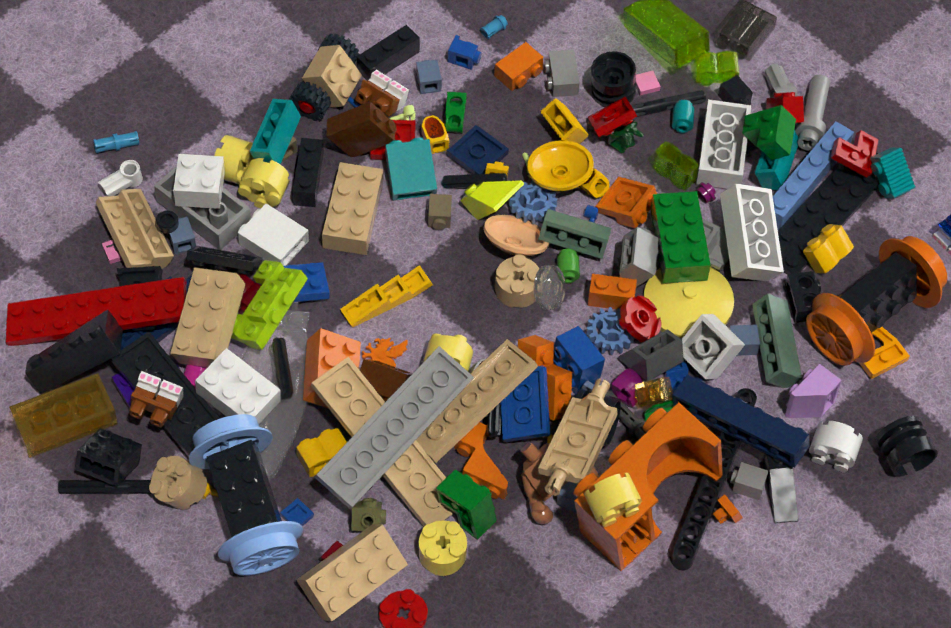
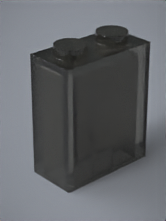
M739 0L715 30L713 43L720 49H727L734 53L739 59L750 61L775 29L777 17L746 0Z

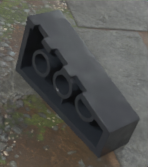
M107 309L41 353L30 357L27 361L25 374L41 394L119 355L123 329Z

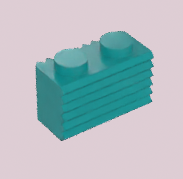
M892 147L871 157L873 163L871 164L872 172L878 177L880 183L878 188L885 198L894 199L916 187L902 148Z

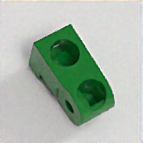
M447 92L445 124L447 132L463 133L467 93ZM454 98H458V99H460L461 101H451V100L454 99Z

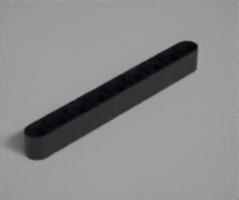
M748 388L740 389L735 397L755 407L756 393ZM722 431L719 439L721 440L722 458L726 459V461H722L723 476L715 482L710 477L703 475L674 546L672 565L681 571L688 570L693 565L742 442ZM702 496H709L711 499H705ZM695 516H702L703 519H697ZM687 535H693L696 538L690 539L687 537ZM678 555H685L688 558L682 559Z

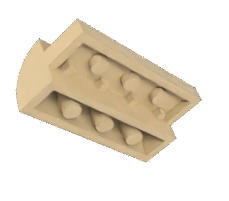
M141 189L121 190L118 196L98 197L96 205L126 268L160 266L163 269L171 262L174 255L163 233L157 229L156 219Z

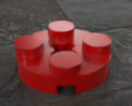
M637 296L623 302L620 310L621 318L619 319V324L622 329L627 330L634 338L640 342H645L656 336L661 330V318H657L655 314L657 308L649 299L644 296Z
M411 589L393 592L380 604L379 620L383 628H424L427 622V605ZM399 610H408V618L398 617Z

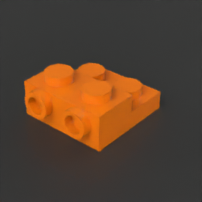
M618 176L595 207L598 208V213L615 217L618 224L636 228L640 223L643 224L647 220L652 196L657 194L653 185Z

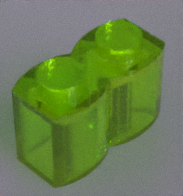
M737 52L696 53L694 55L696 83L709 86L713 83H723L736 75L739 76Z
M666 141L655 150L653 167L656 172L670 178L675 186L683 190H687L696 182L699 165L692 157L682 154L677 146Z

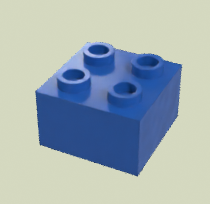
M579 326L556 337L553 364L572 372V391L575 395H577L587 380L595 384V381L601 378L605 358Z

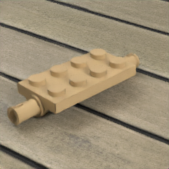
M597 379L591 393L583 399L572 397L538 467L539 474L550 477L545 486V491L552 495L554 489V496L559 495L565 481L579 484L585 476L590 474L618 415L617 408L610 407L604 402V397L610 388L609 382L604 379L601 386L602 380Z

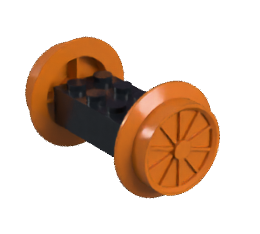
M906 236L901 240L895 238L888 239L879 248L880 265L841 297L830 293H821L814 298L812 312L806 318V326L812 341L827 358L844 366L850 365L854 361L859 363L868 362L875 354L873 331L881 328L890 317L898 314L907 303L913 302L920 307L931 308L940 302L942 288L947 283V271L939 255L926 242L913 236Z

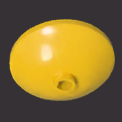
M560 140L545 143L535 149L528 159L530 178L540 187L552 191H567L581 186L591 177L594 169L591 153L584 146L572 141Z

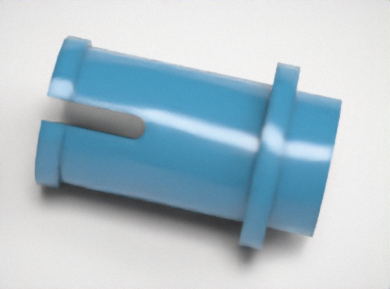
M502 15L494 16V20L480 28L481 34L485 38L490 39L500 30L504 31L508 25L507 20Z

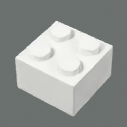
M178 154L173 189L175 206L220 209L225 175L223 156Z
M701 314L682 338L683 358L704 379H717L745 346L714 314Z

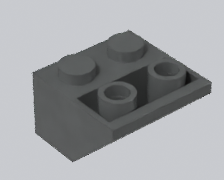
M667 329L620 355L619 360L646 381H650L684 362L682 339Z

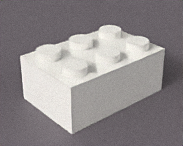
M227 348L195 380L196 393L225 416L252 415L256 417L258 424H260L281 402L280 389Z

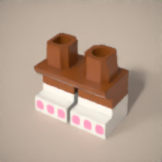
M375 70L368 81L362 80L361 88L357 91L356 101L360 104L371 102L383 113L390 116L405 105L409 89L394 80L392 81L391 78L380 71Z
M141 371L137 386L131 394L130 415L141 419L145 410L152 412L150 423L161 428L167 419H172L183 398V387L163 380L161 383V378Z

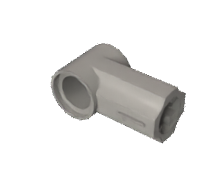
M772 64L765 69L764 75L771 89V98H774L773 93L795 92V96H797L796 87L793 83H789L782 66Z

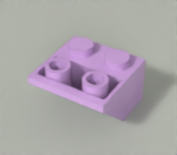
M821 364L814 370L809 369L804 375L803 381L799 385L796 383L788 393L790 398L785 405L787 407L785 416L788 418L822 417L835 403L842 380Z

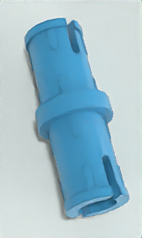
M137 131L121 135L115 133L111 137L93 139L94 149L96 153L113 149L120 151V148L139 145V137Z

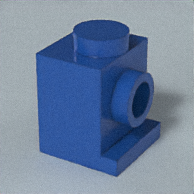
M455 35L448 50V63L472 70L474 64H479L482 52L478 51V45L462 41L460 36Z

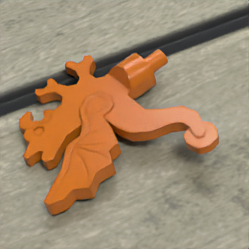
M376 338L374 342L379 343L376 344L377 348H372L371 343H368L366 349L371 353L362 351V359L369 357L396 367L393 359L402 356L403 352L407 351L408 340L393 346L394 342H390L391 338Z

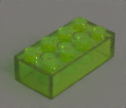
M638 0L623 8L624 27L675 69L710 51L709 31L669 0Z

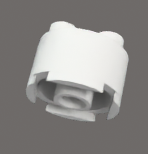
M823 421L819 422L809 448V452L812 455L811 460L820 465H825V462L833 464L835 470L845 473L848 471V468L854 466L863 437L860 433L858 436L853 433L854 428L846 424L828 421L827 425H823Z

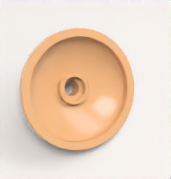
M495 215L485 221L484 233L489 241L510 255L534 256L544 252L549 245V242L538 239L541 228L530 221L524 223L523 218L517 219L516 216Z

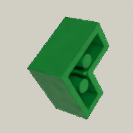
M782 105L745 115L742 134L771 160L789 156L791 153L796 119Z
M455 469L436 487L439 502L455 512L460 527L477 540L497 521L490 490L484 485L480 486L475 483L469 475H463Z

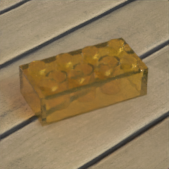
M98 373L9 406L13 423L28 458L93 434L100 428L106 429L118 424L115 409Z

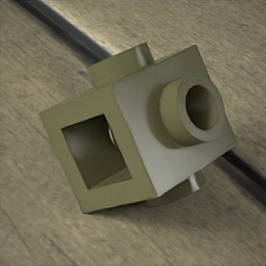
M364 498L362 501H359L352 508L351 531L363 532L372 524H386V510H382V502L374 498Z

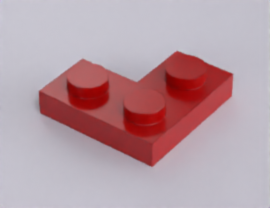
M862 130L856 133L854 145L839 137L834 141L831 159L867 178L872 174L871 164L873 163L871 157L876 155L878 139Z

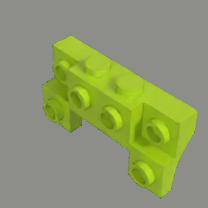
M268 260L262 262L253 276L254 280L262 284L243 315L237 314L231 336L232 339L238 340L252 349L263 350L308 279L302 270L285 268L281 262Z

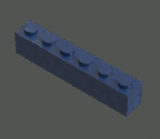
M686 375L672 394L673 407L679 402L698 420L794 468L809 448V434L802 428H795L787 424L783 419L765 413L759 407H753L738 397L734 398L726 394L720 388H714L706 384L700 378Z

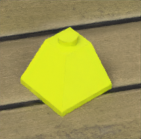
M520 180L483 182L477 186L472 184L464 191L466 195L460 201L479 220L496 212L524 183Z

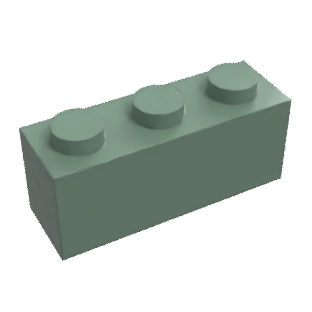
M548 209L538 239L603 259L612 228Z

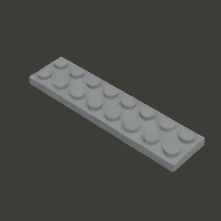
M439 346L319 471L315 478L351 510L474 377Z

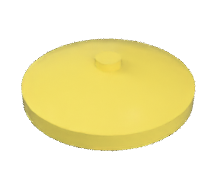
M710 267L707 281L663 283L661 269L659 268L655 275L648 280L644 290V297L657 308L655 314L657 318H661L660 331L664 332L668 329L680 339L685 336L701 314H714L726 325L733 312L734 295L732 288L726 278L713 267Z

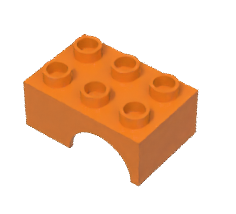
M679 402L669 412L659 408L652 413L643 425V430L646 434L634 445L628 440L619 444L608 459L611 466L600 477L594 473L588 474L579 482L574 490V495L577 497L574 502L581 534L620 571L633 562L662 534V531L653 520L652 507L658 502L654 493L664 480L682 472L701 473L712 478L715 482L723 476L721 440ZM625 473H629L642 499L641 504L638 506L640 511L630 517H626L625 514L616 518L617 521L614 524L603 527L602 523L596 521L584 493L588 489L590 493L595 490L594 484L616 474H620L621 478H623Z

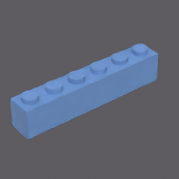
M835 121L774 194L773 203L778 230L799 209L837 163V161L831 159L834 141L840 137L851 143L854 134L852 130Z

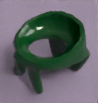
M633 120L628 125H621L615 128L611 134L607 135L608 144L619 153H624L626 148L635 145L634 135L643 137L644 134L636 128L638 123Z

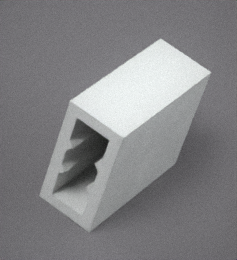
M265 204L261 209H257L247 224H243L240 227L238 239L241 246L258 257H263V260L281 262L283 266H286L309 242L308 229L270 205Z

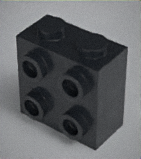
M100 428L77 450L75 470L102 480L107 484L118 486L140 463L142 444Z

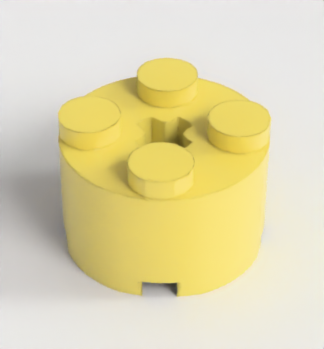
M225 135L220 141L224 143L222 148H217L214 156H223L224 180L239 185L250 161L254 159L250 153L253 143Z
M264 158L253 159L250 161L239 184L238 193L249 201L254 202L255 207L262 208L265 204L271 207L279 205L290 182L288 180V171L275 161L270 160L267 163L263 162Z
M432 334L428 342L424 361L440 346L469 372L473 349L467 343L466 337L462 335Z
M625 473L623 478H621L620 474L605 478L594 484L595 490L590 493L588 489L584 493L596 521L602 523L603 527L614 524L617 521L616 518L625 514L626 517H630L640 511L638 506L641 504L642 499L629 473Z
M435 521L423 527L419 536L418 551L421 565L431 573L439 576L451 575L462 567L467 555V537L457 522Z

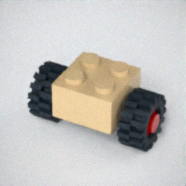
M333 34L327 35L302 77L305 83H298L289 97V100L293 101L302 117L305 116L308 119L312 118L313 121H320L329 107H341L346 104L362 76L354 65L359 55V49L355 48V43H350L351 40L349 38L346 40L344 39L345 36L341 35L339 37L338 34H334V36Z

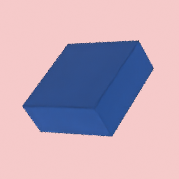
M297 498L280 512V516L285 521L297 522L303 526L314 517V513Z

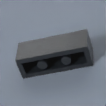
M407 25L403 26L357 56V69L367 81L375 70L380 71L384 75L420 52V37Z
M301 138L293 187V205L316 207L324 156L322 139Z

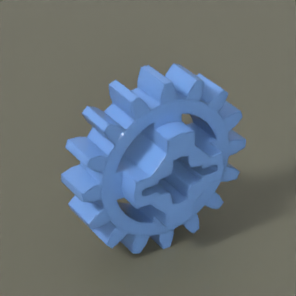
M531 181V185L523 182L524 185L509 199L511 213H516L517 219L523 217L524 223L528 220H531L532 224H535L536 220L543 223L548 209L556 211V193L535 185L533 181Z
M609 307L608 312L600 309L599 315L593 313L592 319L588 320L586 335H589L588 338L591 342H594L596 348H602L601 353L603 354L606 350H610L611 355L614 354V350H618L621 354L623 347L629 349L631 342L634 343L635 338L627 330L625 335L624 330L619 324L621 309H618L616 312H613L612 307ZM596 328H599V329H598V330L600 331V334H599V335H598V333H597V331H596Z

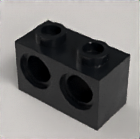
M814 271L787 274L785 288L795 323L806 322L807 316L812 312V308L807 306L812 307L814 298L821 292L820 280L816 279Z

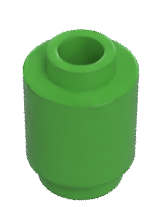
M563 249L557 256V277L564 283H573L580 277L579 256L573 249Z

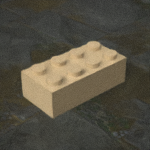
M340 162L322 233L323 248L367 255L383 187V169Z
M194 268L170 353L180 364L209 367L226 348L228 349L245 288L244 281L237 273Z
M372 524L298 578L297 582L322 620L333 621L408 564L383 524Z

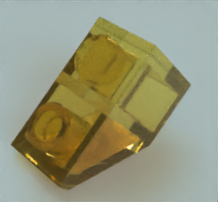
M661 377L635 384V397L639 407L673 400V391L669 377Z

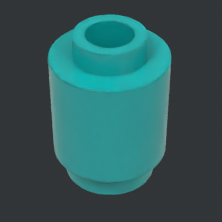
M679 100L673 107L672 127L680 133H686L694 127L695 109L690 101Z

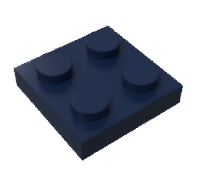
M477 125L447 150V156L471 174H485L487 163L494 164L495 161L500 162L509 154V148Z

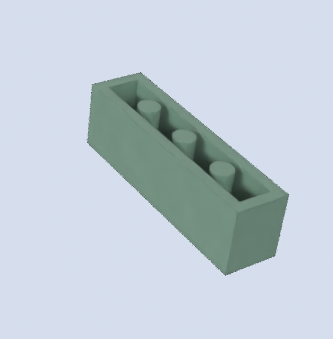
M766 294L752 304L755 322L758 327L766 382L782 388H789L802 379L788 302L771 294Z

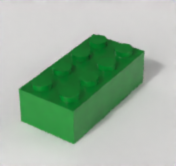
M697 191L653 194L650 211L654 234L659 238L658 257L663 283L707 281L711 264Z

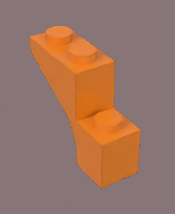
M537 335L518 339V348L532 358L538 366L543 365L547 368L549 419L554 421L563 418L571 401L572 372L553 364L554 342Z
M479 422L454 446V449L464 457L471 456L462 474L469 475L478 485L486 486L490 490L492 498L497 499L499 497L505 500L508 481L484 450L483 445L488 437L487 425Z

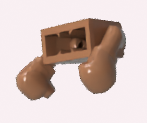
M529 442L521 449V453L527 458L523 463L522 473L524 491L530 501L532 518L538 524H548L553 519V512L544 502L552 496L545 491V486L550 477L539 474L538 467L550 443H546L538 450L532 442ZM593 467L590 473H594L599 477V474Z

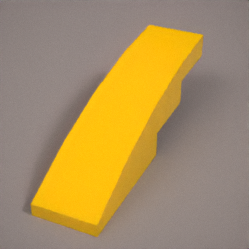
M419 265L403 277H400L398 274L381 287L378 284L374 285L340 310L349 324L355 327L414 298L433 286V284Z

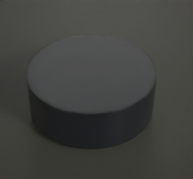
M170 210L160 212L156 217L157 229L162 233L174 232L179 226L177 214Z

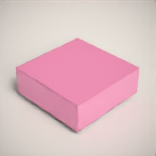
M654 71L636 75V88L640 96L660 91L661 86Z

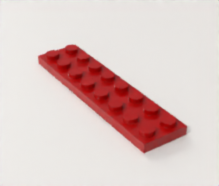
M184 277L8 303L6 344L8 346H19L62 339L107 309L123 330L179 322L186 299V280Z

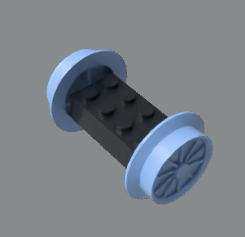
M246 414L220 418L201 427L193 435L195 448L189 455V463L201 469L211 470L232 537L219 548V558L223 561L231 562L235 574L255 575L274 570L292 561L299 554L296 540L302 535L303 528L297 522L281 520L260 455L270 445L273 436L268 429L259 427L256 417Z

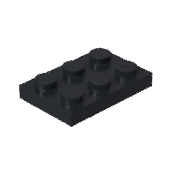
M195 246L187 250L186 259L192 260L194 265L206 266V263L214 264V268L228 270V267L236 268V272L242 274H250V271L258 269L262 264L263 258L203 246Z

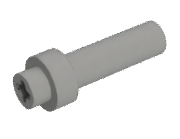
M824 75L812 77L804 110V122L796 123L795 126L798 145L804 150H812L826 132V125L822 120L830 80Z

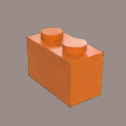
M525 42L495 64L494 76L511 91L517 87L522 88L532 76L536 77L542 72L544 57Z
M592 274L588 306L608 309L612 307L615 310L621 309L624 301L635 297L637 279Z

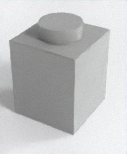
M741 462L739 471L734 469L730 483L734 484L732 492L760 500L768 470Z

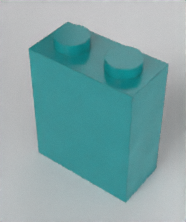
M414 138L410 142L396 140L386 144L385 157L393 201L437 194V183L429 139Z

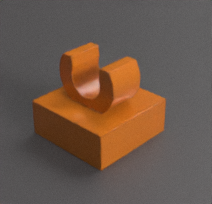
M725 494L718 499L722 507L716 510L713 515L720 524L727 521L730 517L735 523L743 519L740 512Z

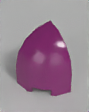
M631 368L624 370L611 384L613 393L624 404L631 407L637 404L645 392V383L642 377Z

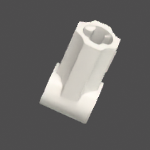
M134 160L124 161L118 171L99 181L98 186L105 196H115L121 190H125L128 187L139 186L143 180L139 164Z

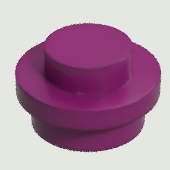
M701 182L699 188L696 189L697 194L706 203L710 200L714 201L716 199L714 195L716 194L715 189L711 184Z

